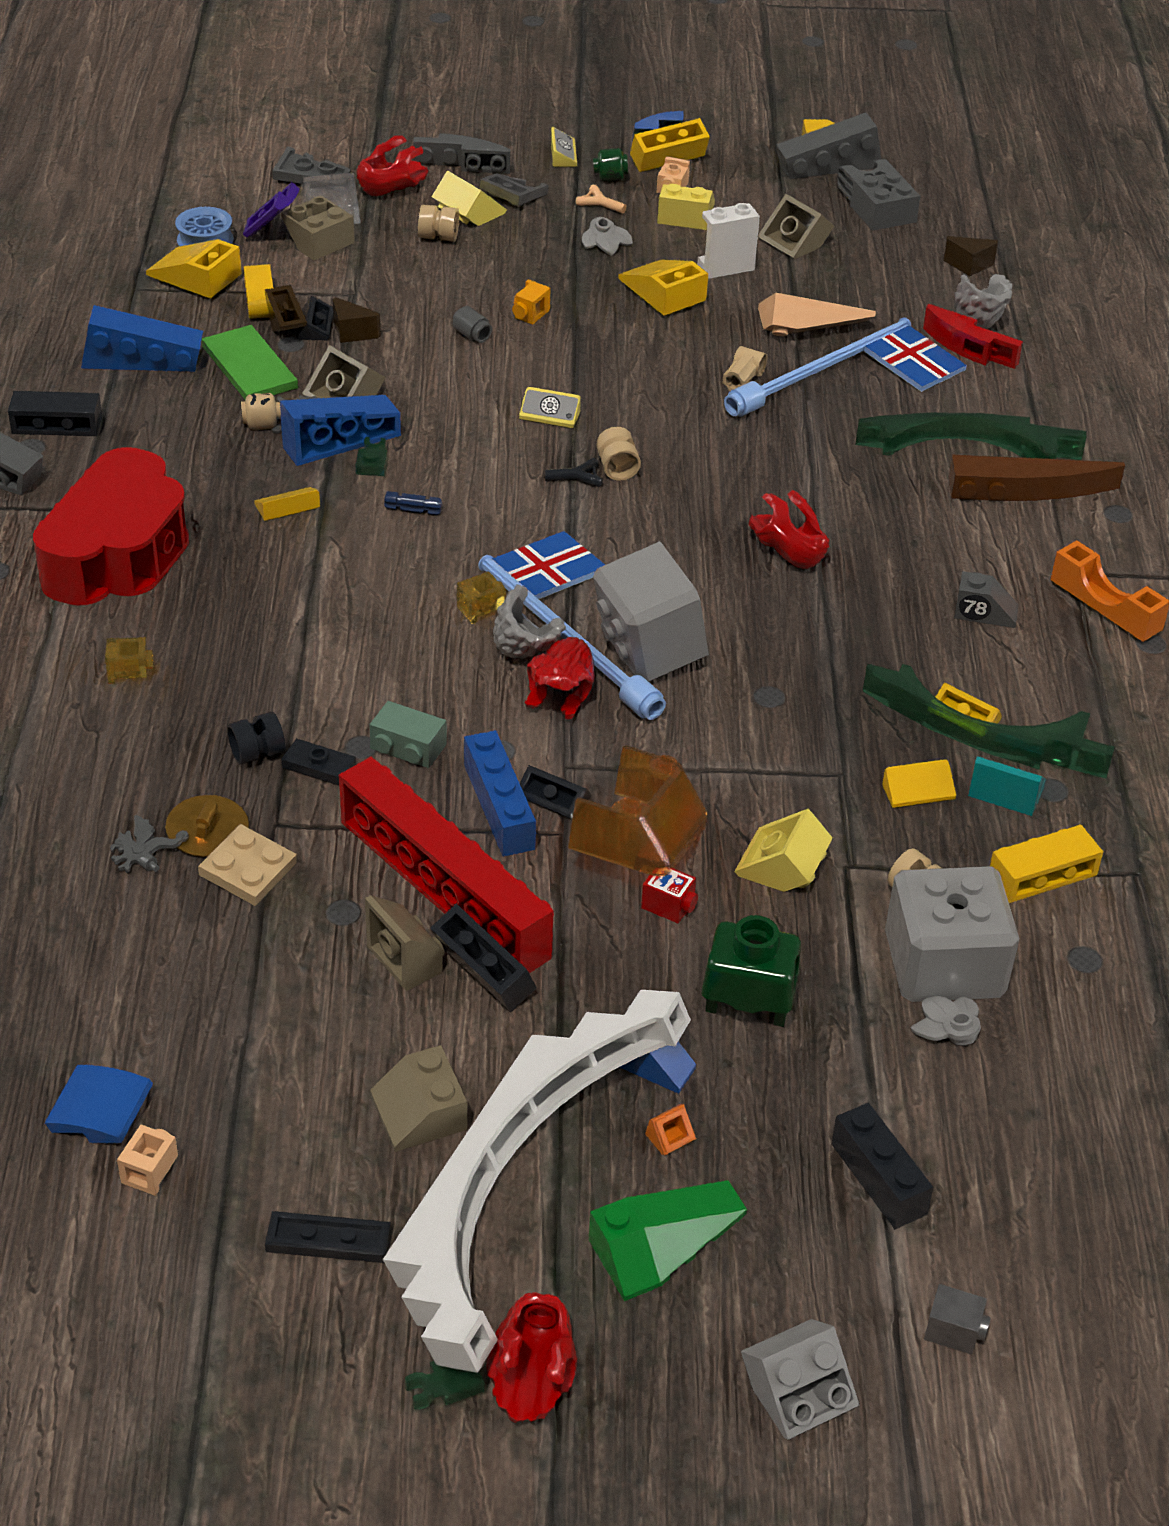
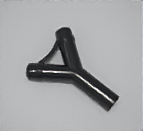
M596 458L589 459L575 468L544 470L545 481L575 479L597 487L603 484V478L596 473V468L599 467V461Z

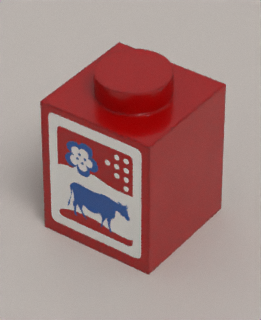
M658 863L643 883L641 908L679 924L686 912L691 913L697 904L698 894L695 893L696 877Z

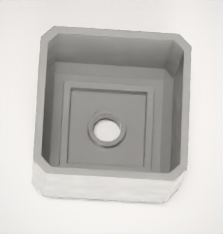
M660 541L596 569L593 579L598 599L596 603L602 619V631L606 639L614 645L620 659L626 662L634 675H641L647 681H651L709 655L701 601L697 590Z
M992 866L901 870L894 877L885 925V932L901 996L911 1002H922L925 998L942 996L949 1000H956L960 997H967L969 999L1001 998L1008 989L1018 948L1019 935L1000 872Z

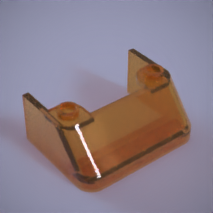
M624 745L622 747L614 794L625 798L616 801L612 807H608L578 797L575 800L568 848L648 875L665 876L671 873L706 826L708 812L682 765L674 757L668 755L660 756Z

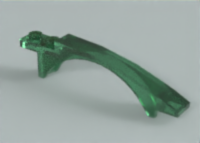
M928 412L860 418L855 445L883 448L882 455L892 456L907 446L923 441L947 438L968 439L1002 447L1022 458L1056 459L1058 457L1082 460L1087 431L1030 424V417L987 413Z
M867 664L863 692L934 732L982 752L1038 770L1041 763L1046 762L1101 778H1107L1115 747L1084 739L1091 713L1080 711L1063 720L1041 725L1014 726L996 724L965 715L938 700L921 684L909 665L902 664L900 670L895 671Z

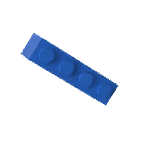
M497 731L464 736V766L502 856L535 850L536 819Z

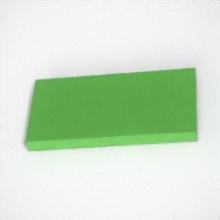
M252 325L202 338V347L244 399L249 394L272 393L276 395L298 388L297 378Z

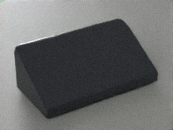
M310 296L302 309L307 326L298 327L297 339L328 341L333 320V306L314 296Z
M528 765L520 781V786L527 801L572 820L576 818L592 796L586 788L531 765Z

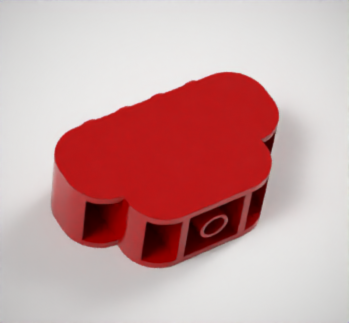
M132 447L116 448L105 452L90 468L85 470L83 476L75 485L70 487L67 494L55 504L44 520L39 522L33 533V542L41 589L47 597L70 605H89L101 601L110 593L119 596L144 594L152 590L185 551L189 544V533L185 523L184 488L177 480L166 476V464L159 455Z

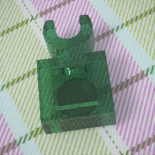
M370 437L364 439V449L359 448L355 465L356 475L385 476L388 461L385 438H381L378 444L370 443Z
M435 1361L430 1362V1374L415 1372L405 1377L406 1391H411L415 1388L424 1390V1392L412 1396L414 1410L428 1407L433 1399L441 1396L446 1406L484 1392L485 1387L480 1371L476 1373L436 1365Z

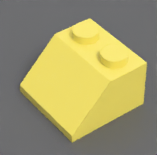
M449 171L445 173L431 196L440 202L438 205L440 209L443 207L458 208L459 220L466 225L470 221L480 226L505 214L507 211L506 208L482 190Z
M663 184L659 195L657 223L707 230V223L702 218V212L714 208L715 199L713 191L705 190L702 187L688 188L681 187L678 184Z
M809 808L759 827L734 872L739 877L783 892L797 887L804 888L814 880V873L820 862L826 857V850L833 837Z

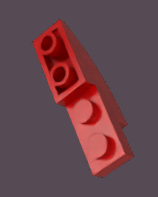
M932 304L926 306L923 329L949 350L985 366L989 361L1013 369L1019 364L1023 341L977 326V319Z

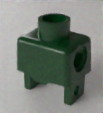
M761 915L744 917L738 923L720 922L715 929L701 990L702 996L706 998L705 1012L716 1014L718 1003L723 1002L732 1006L735 1010L750 1013L757 1011L775 1012L773 1025L784 1027L787 1013L793 1007L800 974V938L795 934L779 931L776 923Z

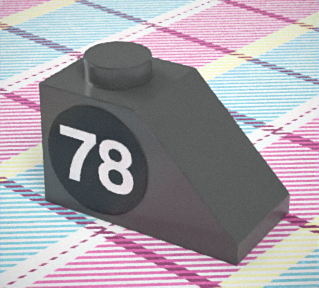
M962 571L954 618L1015 628L1019 604L993 576L978 572Z

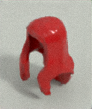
M395 135L386 142L377 145L372 154L363 159L357 168V180L363 191L370 196H382L394 190L415 187L420 180L426 179L429 171L428 168L422 166L420 162L412 160L416 156L423 154L422 146L419 148L411 146L399 151L395 162L392 163L386 160L385 152L407 142L403 135Z
M791 490L787 494L788 498L806 518L804 524L796 528L791 522L787 502L772 493H765L761 497L773 508L774 512L773 515H751L749 526L755 531L756 537L764 545L774 547L784 559L798 568L809 569L816 566L827 553L830 540L820 529L814 510L798 492Z
M577 637L557 640L550 646L546 654L542 653L532 658L527 664L531 692L524 702L526 707L532 709L539 707L547 695L546 685L564 691L578 686L566 698L564 705L561 707L562 714H565L566 720L574 717L575 712L588 696L594 683V659L591 649L584 640Z
M533 1292L524 1294L509 1309L507 1316L495 1332L498 1340L486 1361L487 1375L494 1384L492 1395L496 1397L498 1407L506 1410L509 1420L514 1423L523 1422L526 1419L532 1422L537 1419H544L554 1408L561 1394L569 1391L576 1374L577 1355L572 1339L570 1316L566 1306L557 1296Z

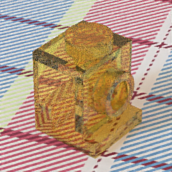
M489 571L457 582V607L472 624L477 622V617L496 611L506 598V590L503 583L497 581Z
M146 637L107 638L105 663L108 684H115V679L147 678V669H154L153 650H147Z

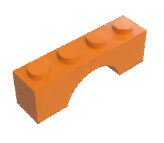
M1077 540L1056 552L1051 581L1142 642L1163 630L1169 610L1168 599L1148 586L1134 594L1125 593L1117 589L1106 577L1102 569L1100 555Z

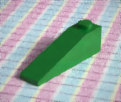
M729 1180L626 1197L590 1211L588 1240L624 1301H627L661 1287L670 1279L672 1272L683 1263L688 1264L696 1257L697 1251L709 1241L717 1240L747 1214V1208Z

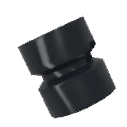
M273 711L254 716L251 723L244 719L227 724V736L231 751L239 765L258 760L261 753L268 757L285 752L286 746L283 730L278 717Z

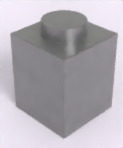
M939 1284L924 1340L972 1355L976 1339L985 1341L991 1317L983 1315L987 1298Z

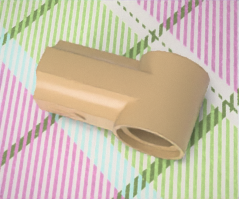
M740 346L735 353L733 364L723 375V384L727 386L728 391L749 383L754 376H762L767 364V354Z

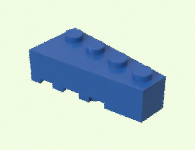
M93 305L81 368L195 372L203 331Z
M386 395L280 400L283 448L296 466L401 436L400 412Z

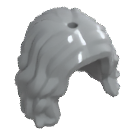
M966 274L961 275V282L954 293L956 313L977 319V326L985 329L992 327L1002 317L1006 305L1011 302L1012 283L1006 280L1005 275L995 274L990 278L988 288L979 290L975 284L970 283Z
M516 584L515 588L508 592L505 601L497 608L498 616L494 621L493 640L497 648L505 656L513 659L534 657L537 652L547 651L553 644V641L561 636V632L566 630L564 621L560 618L551 620L549 624L543 625L541 628L532 623L522 613L523 602L528 595V590L519 584Z

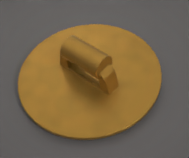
M200 795L182 801L171 810L166 820V833L169 839H175L178 832L182 830L187 831L189 838L182 842L180 846H177V848L190 855L208 857L240 824L249 828V822L245 811L236 802L217 795Z

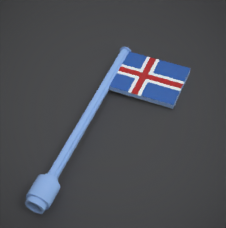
M903 317L893 325L761 386L757 382L751 381L733 389L725 397L724 405L730 415L744 416L763 407L766 396L862 351L869 354L921 392L965 371L967 365L912 328L910 320Z
M565 531L495 558L491 555H485L478 564L481 571H486L508 591L513 590L516 584L526 587L528 595L523 604L546 624L560 617L539 599L593 578L596 569L605 565ZM564 622L566 630L561 632V637L563 639L577 637L588 644L593 655L594 665L620 687L619 698L638 716L648 720L656 719L662 714L666 701L663 699V694L641 675L627 676Z

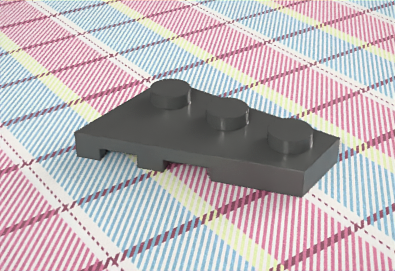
M291 147L286 148L272 170L273 179L281 180L285 183H301L310 187H328L332 190H344L351 179L350 168L328 160L315 161L313 160V155L305 153L301 156L296 154L295 149Z

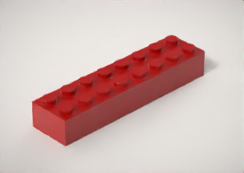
M372 756L339 774L341 823L439 910L446 914L455 904H458L520 962L529 973L552 959L554 910L547 901L538 898L522 880H517L498 860H494L486 854L476 841L466 837L452 821L446 820L436 811L431 803L425 802L414 792L410 785L401 782L387 766L381 765Z

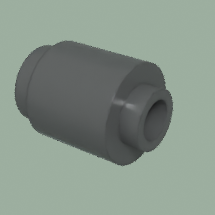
M464 306L455 312L453 327L472 342L477 341L478 343H483L490 337L492 326L483 315L470 306Z

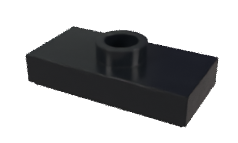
M296 738L282 757L281 763L282 768L339 785V774L355 766L356 757Z

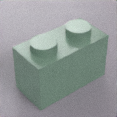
M391 701L385 703L369 724L370 749L426 768L431 767L447 745V720Z

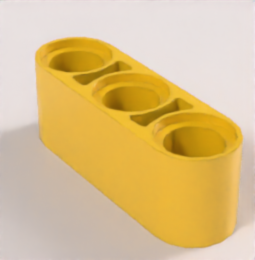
M270 264L244 266L249 319L270 318L265 297V289L273 288Z

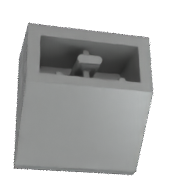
M810 1319L741 1351L753 1391L783 1437L787 1440L860 1406L835 1327Z

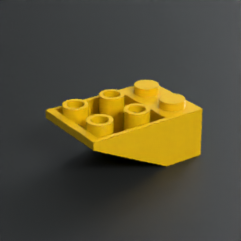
M219 239L180 246L147 269L146 275L181 289L200 294L203 297L212 298L242 274L240 247Z
M658 260L618 274L619 280L662 315L672 314L675 311L706 301L708 272L693 261Z

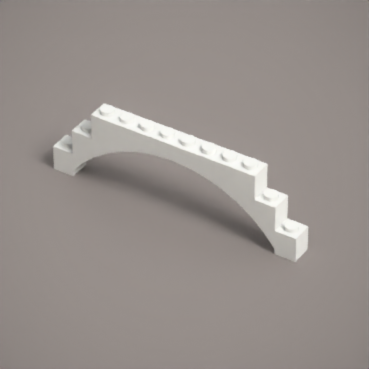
M640 990L632 1004L628 1007L625 1015L586 1012L570 1038L532 1034L388 1250L383 1261L396 1285L400 1288H406L402 1299L416 1325L426 1327L421 1338L436 1365L478 1373L498 1340L484 1312L475 1310L469 1280L470 1247L475 1225L484 1201L498 1175L530 1134L555 1110L582 1089L612 1070L666 1045L676 1046L691 1021L679 992Z

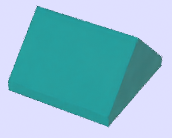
M977 756L968 796L1032 816L1047 780L1040 775Z

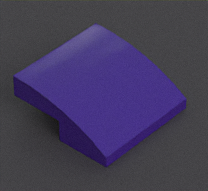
M291 182L285 189L274 195L247 219L243 235L247 238L259 232L295 200L300 188Z

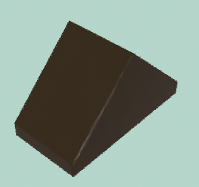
M947 236L943 261L970 277L995 264L998 240Z
M291 285L265 289L272 331L307 326V321Z
M337 297L332 299L333 322L340 343L378 339L381 336L380 313Z

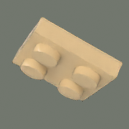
M240 824L198 866L199 876L256 906L297 863V854Z

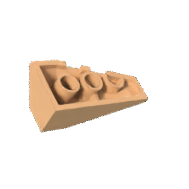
M774 293L758 305L763 329L772 331V334L775 336H788L791 333L866 322L876 315V311L781 293Z

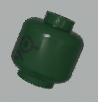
M620 148L601 149L598 152V158H593L594 173H599L600 180L604 182L622 180L624 175L628 174L627 154H623Z

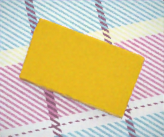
M308 487L254 500L262 518L266 521L320 507V494L318 489Z
M945 682L928 708L929 711L983 738L1002 718L999 709Z
M946 759L887 767L884 771L882 785L892 808L956 799L952 773Z

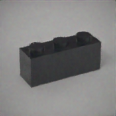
M13 391L8 408L11 434L98 436L102 420L100 394Z
M455 904L430 927L434 936L441 942L443 949L510 1013L537 988L528 970L458 904Z
M865 1103L837 1115L831 1145L894 1230L926 1216L934 1187L870 1103Z

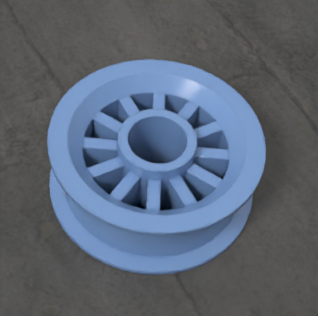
M196 207L182 212L175 220L176 228L180 231L177 236L179 247L216 239L230 244L233 243L234 237L229 230L232 225V217L222 209Z

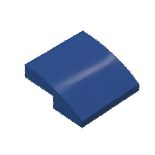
M684 111L659 113L638 121L634 124L633 138L634 134L682 123Z
M77 1065L47 1117L45 1124L51 1133H83L90 1143H122L153 1083L149 1078L116 1068Z

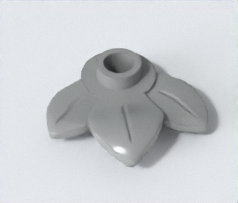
M604 217L594 218L590 222L589 229L582 235V243L586 249L598 246L609 256H613L616 253L619 244L632 246L633 243L632 237L627 230L615 226L611 220Z
M942 996L928 997L922 1001V1009L926 1018L911 1026V1031L920 1037L933 1041L949 1038L954 1044L968 1045L977 1039L981 1030L980 1020L977 1017L979 1008L976 1002L967 997H960L954 1002Z

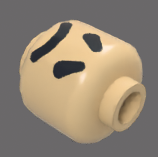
M272 393L249 394L246 396L245 401L241 402L243 424H247L250 430L272 429L277 425V419H281L280 402H275V397Z

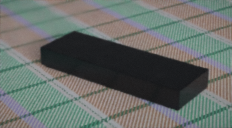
M272 1211L265 1240V1252L384 1263L383 1258L387 1254L390 1239L391 1222Z

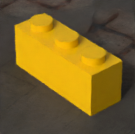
M700 118L634 134L630 155L639 172L662 167L665 164L666 156L682 160L705 156L710 135Z
M1077 825L993 851L990 866L1000 872L1008 902L1012 903L1097 876L1103 851L1082 825Z

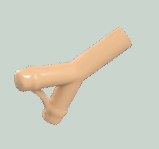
M591 185L588 194L576 197V205L603 206L621 214H624L627 209L626 204L605 197L597 185Z

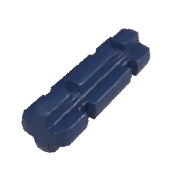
M388 491L384 498V506L387 509L397 510V507H400L402 511L417 513L428 511V514L439 515L442 510V499L431 496L429 499H426V496L402 493V496H400L399 492Z

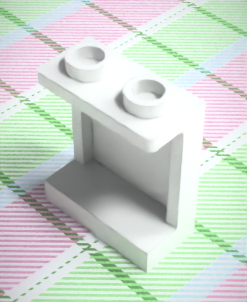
M738 203L735 206L715 207L712 210L703 211L702 218L707 223L705 256L698 257L697 265L708 272V279L755 270L760 216L749 203Z

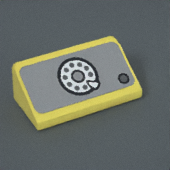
M551 127L553 166L576 167L575 139Z
M527 387L519 419L574 428L580 414L581 397L569 393Z

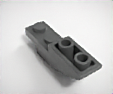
M439 133V138L414 137L413 146L415 148L422 146L424 152L422 155L413 158V161L420 162L421 164L461 166V171L510 174L511 149L502 145L455 134Z

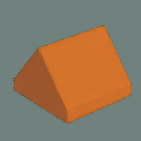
M682 1103L650 1119L645 1133L662 1155H667L696 1139L686 1108Z

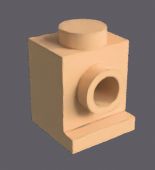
M666 156L665 164L657 177V193L661 192L663 184H678L681 187H686L689 183L690 161Z
M141 1124L117 1159L121 1183L156 1196L159 1192V1184L178 1157L176 1137L163 1129H153Z

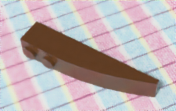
M952 455L948 480L951 499L995 501L1064 499L1120 489L1125 462Z

